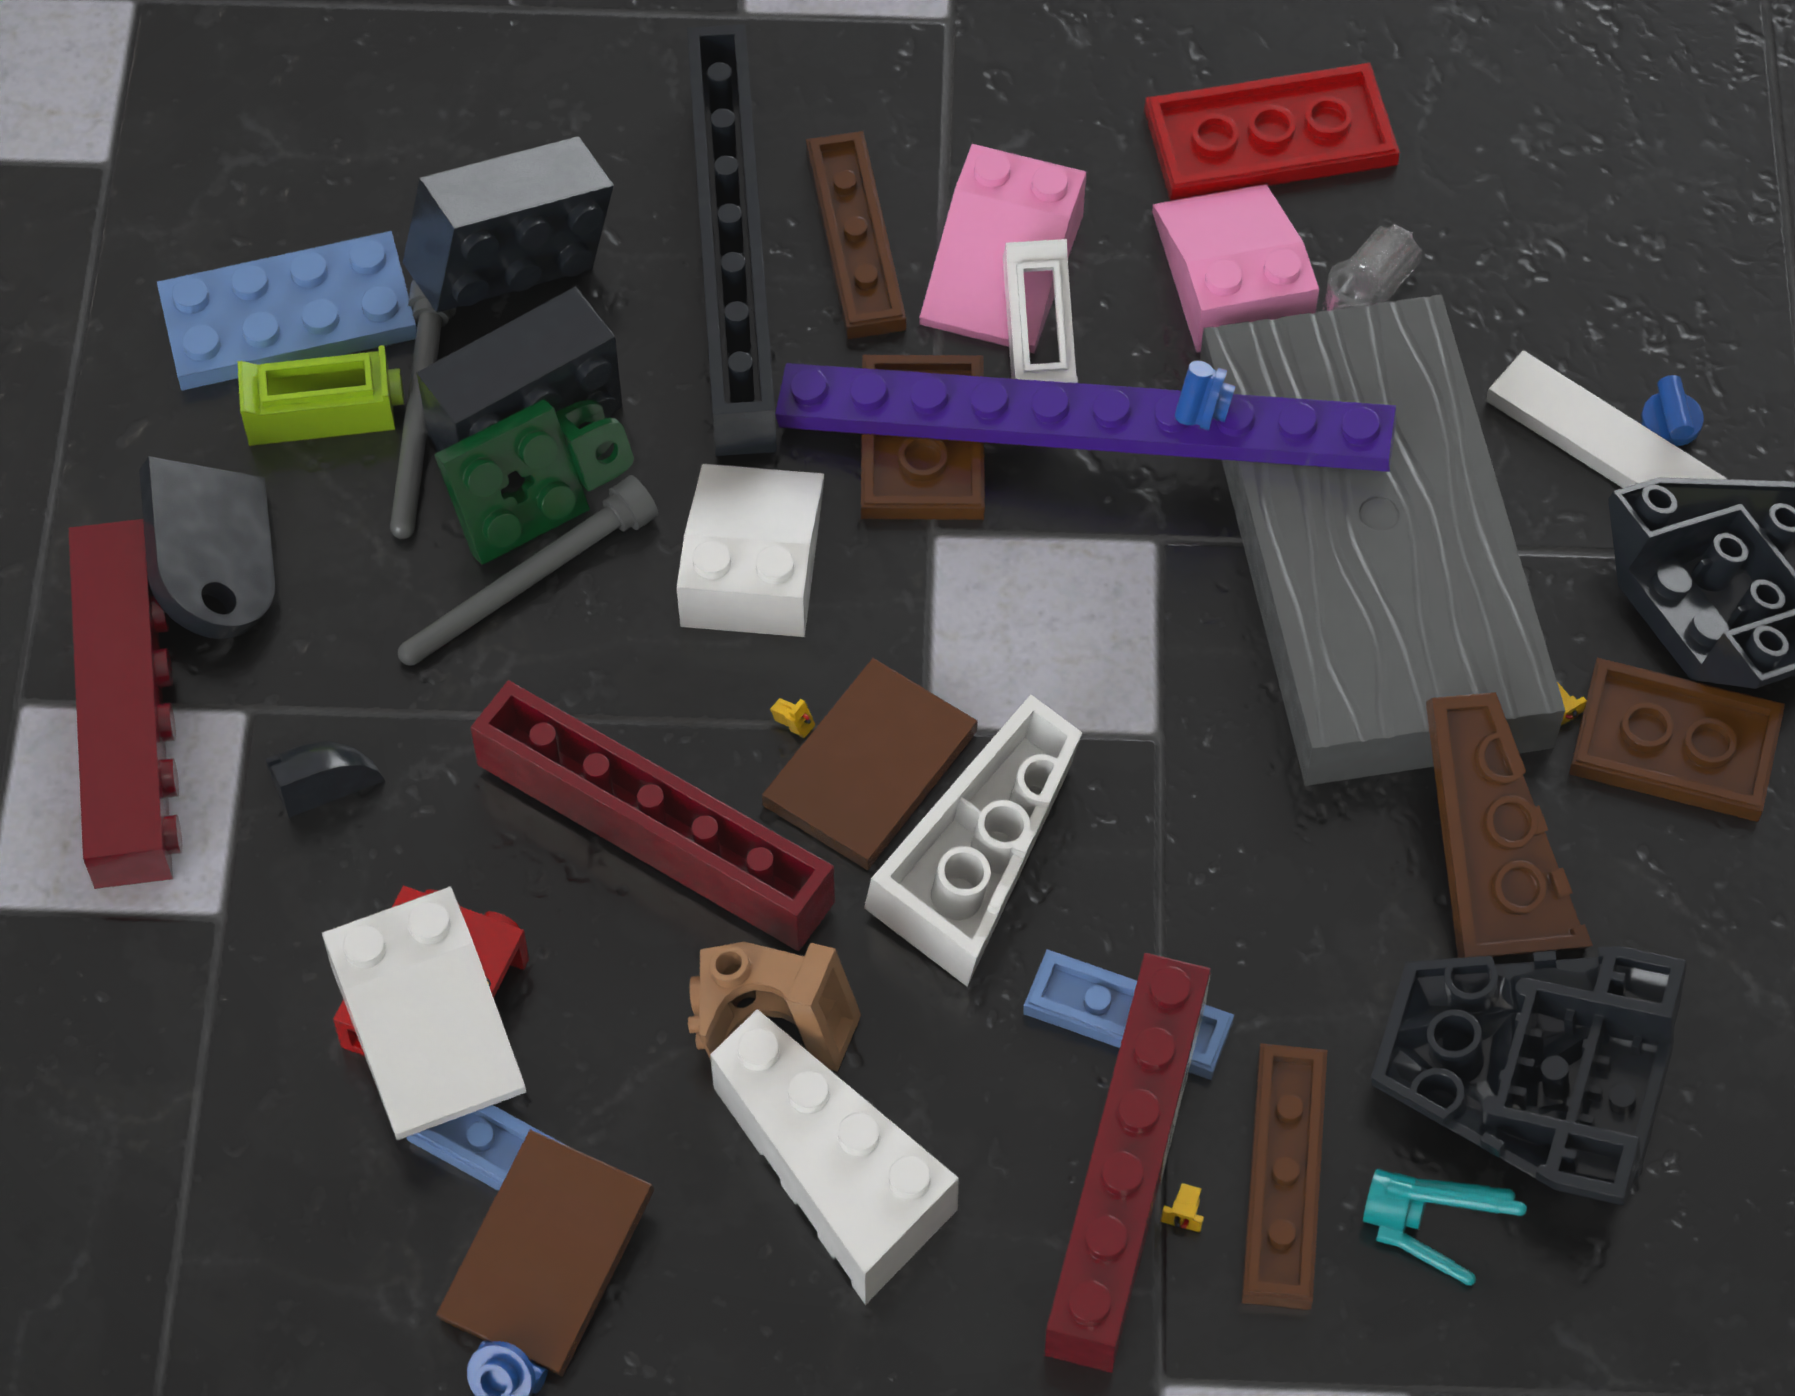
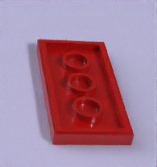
M1371 63L1145 98L1144 111L1170 201L1264 184L1271 186L1398 165L1400 152Z

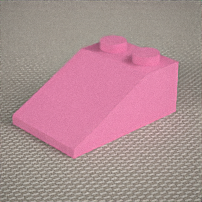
M972 144L955 187L920 314V325L1009 347L1003 270L1005 245L1008 242L1067 239L1068 258L1083 218L1086 172ZM1052 270L1024 272L1030 353H1035L1055 297Z
M1267 184L1153 204L1152 213L1197 353L1201 352L1203 328L1316 313L1319 287L1305 245Z

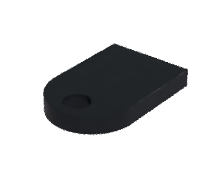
M148 457L139 469L148 581L156 601L171 619L195 634L209 638L227 639L248 632L266 613L275 594V576L265 477ZM201 595H209L218 599L224 605L227 614L222 615L211 611L204 604Z

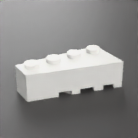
M1030 695L874 874L870 881L864 908L968 987L1072 765L1082 732L1033 695Z
M756 1009L710 1054L713 1087L759 1154L766 1157L779 1176L784 1190L794 1204L798 1203L817 1230L818 1238L833 1259L836 1257L852 1280V1287L866 1305L958 1210L959 1178L762 1012Z

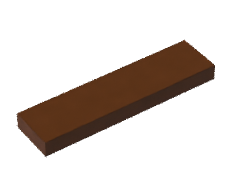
M864 131L806 139L807 158L847 339L906 331L905 310Z
M1260 1044L1242 1303L1311 1310L1314 1288L1327 1050Z

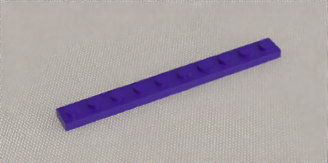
M786 363L775 416L779 428L1390 472L1396 426V405L1233 394L1225 422L1212 419L1208 431L1201 429L1198 424L1184 425L1175 419L1174 415L1181 390Z

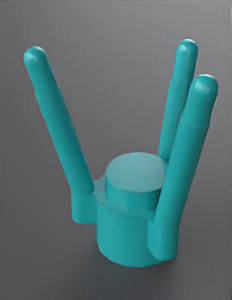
M1376 1169L1366 1202L1363 1222L1380 1226L1376 1241L1399 1247L1446 1275L1448 1274L1469 1286L1475 1283V1274L1404 1233L1405 1227L1419 1230L1426 1202L1517 1216L1524 1215L1527 1207L1522 1202L1514 1201L1515 1193L1511 1189L1419 1179L1396 1172L1391 1173Z

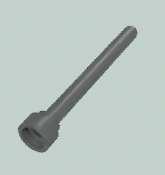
M415 280L411 282L408 306H411L415 322L418 325L390 523L392 534L399 539L409 538L415 530L428 434L416 372L437 362L441 329L448 324L449 319L456 313V308L436 313Z
M629 475L610 488V496L603 500V509L403 642L398 649V657L401 662L406 665L419 663L617 528L623 532L630 527L638 530L658 516V509L647 489L633 475Z

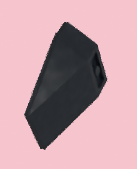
M1659 477L1613 491L1608 502L1618 586L1690 680L1756 689L1794 676L1795 482Z

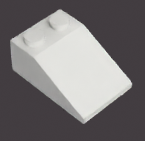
M702 464L684 534L677 581L680 627L805 637L824 488L823 473Z
M451 887L322 933L334 976L397 1140L526 1093L525 1084L476 948Z

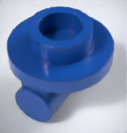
M1203 361L1191 362L1175 411V419L1184 425L1198 424L1201 429L1208 431L1212 419L1225 422L1236 387L1224 383L1227 370L1222 368L1215 370L1211 365Z
M1677 375L1663 377L1657 383L1659 393L1651 396L1643 407L1641 423L1673 445L1683 446L1695 440L1700 434L1704 421L1703 412L1699 404L1685 394L1681 377Z
M484 1340L471 1357L467 1367L468 1382L475 1396H531L532 1393L537 1394L541 1390L548 1374L547 1368L530 1361L521 1349L513 1344L502 1341L489 1342Z

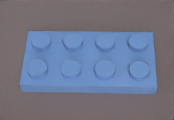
M392 231L157 282L181 391L237 379V361L266 364L339 356L416 339V323L412 308L408 306L409 296Z

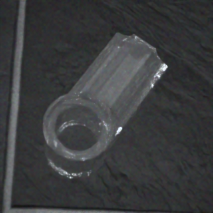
M1396 224L1386 228L1379 226L1351 259L1339 262L1332 267L1328 274L1322 311H1333L1362 305L1371 306L1386 302L1421 261L1422 249L1415 243L1412 233Z

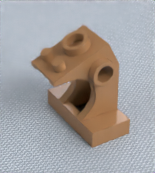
M747 942L701 949L700 976H693L690 979V1000L695 1016L688 1017V1028L690 1033H696L697 1049H706L710 1060V1054L758 1009L767 1017L783 1018L794 1023L799 1030L807 1051L828 1069L838 1071L861 1017L859 1007L836 949L810 943L805 956ZM755 998L754 1002L748 1007H737L741 1000Z

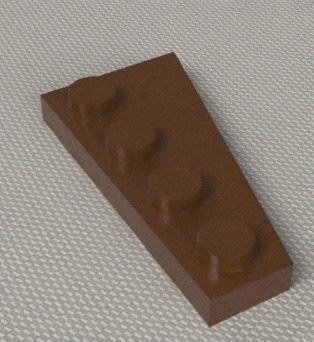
M1496 692L1433 697L1426 701L1458 958L1492 956L1494 958L1533 954V952H1558L1592 947L1593 944L1585 924H1580L1569 896L1573 892L1563 867H1558L1545 832L1548 831V827L1540 806L1535 807L1523 776L1526 770Z

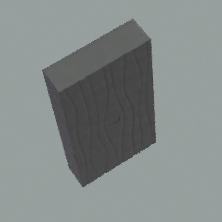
M1442 294L1398 300L1396 302L1377 303L1371 306L1362 305L1333 311L1327 310L1317 313L1284 316L1273 320L1263 319L1254 322L1203 328L1200 361L1208 363L1215 370H1218V368L1227 370L1224 383L1236 386L1234 394L1396 405V426L1390 472L1222 460L1305 786L1434 767L1426 701L1433 697L1496 692L1519 753L1554 748L1565 713V707Z

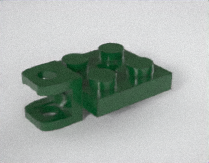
M543 399L434 454L470 551L481 565L590 510L582 486L587 491H591L623 474L634 461L623 425L614 418H605L602 406L595 400L579 401L555 412V409ZM584 422H591V424L581 429L577 428ZM613 443L614 449L612 454L604 460H597L596 458L605 453ZM517 471L518 474L525 477L523 484L517 491L511 494L509 492L501 494V489L509 484L507 475L511 472Z

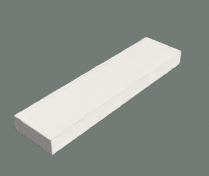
M1524 350L1488 389L1486 398L1488 403L1622 488L1659 477L1727 479Z

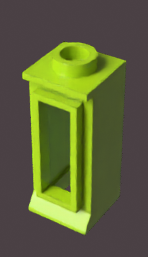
M384 345L378 346L379 351L266 364L237 361L240 412L249 446L395 430L393 406L404 405L400 368L389 369Z

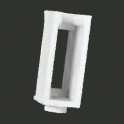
M1067 239L1006 243L1003 253V270L1011 379L1078 383L1075 365ZM1052 270L1060 363L1030 364L1024 272Z

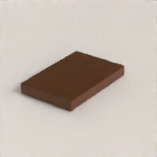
M863 355L862 368L984 377L983 355ZM862 434L861 519L984 520V442Z
M1597 657L1569 775L1759 822L1766 799L1785 704Z
M872 658L762 794V806L864 869L869 870L977 733L978 720Z
M530 1129L436 1316L440 1320L489 1342L502 1341L513 1344L521 1349L530 1361L563 1377L655 1190L654 1187L644 1180Z

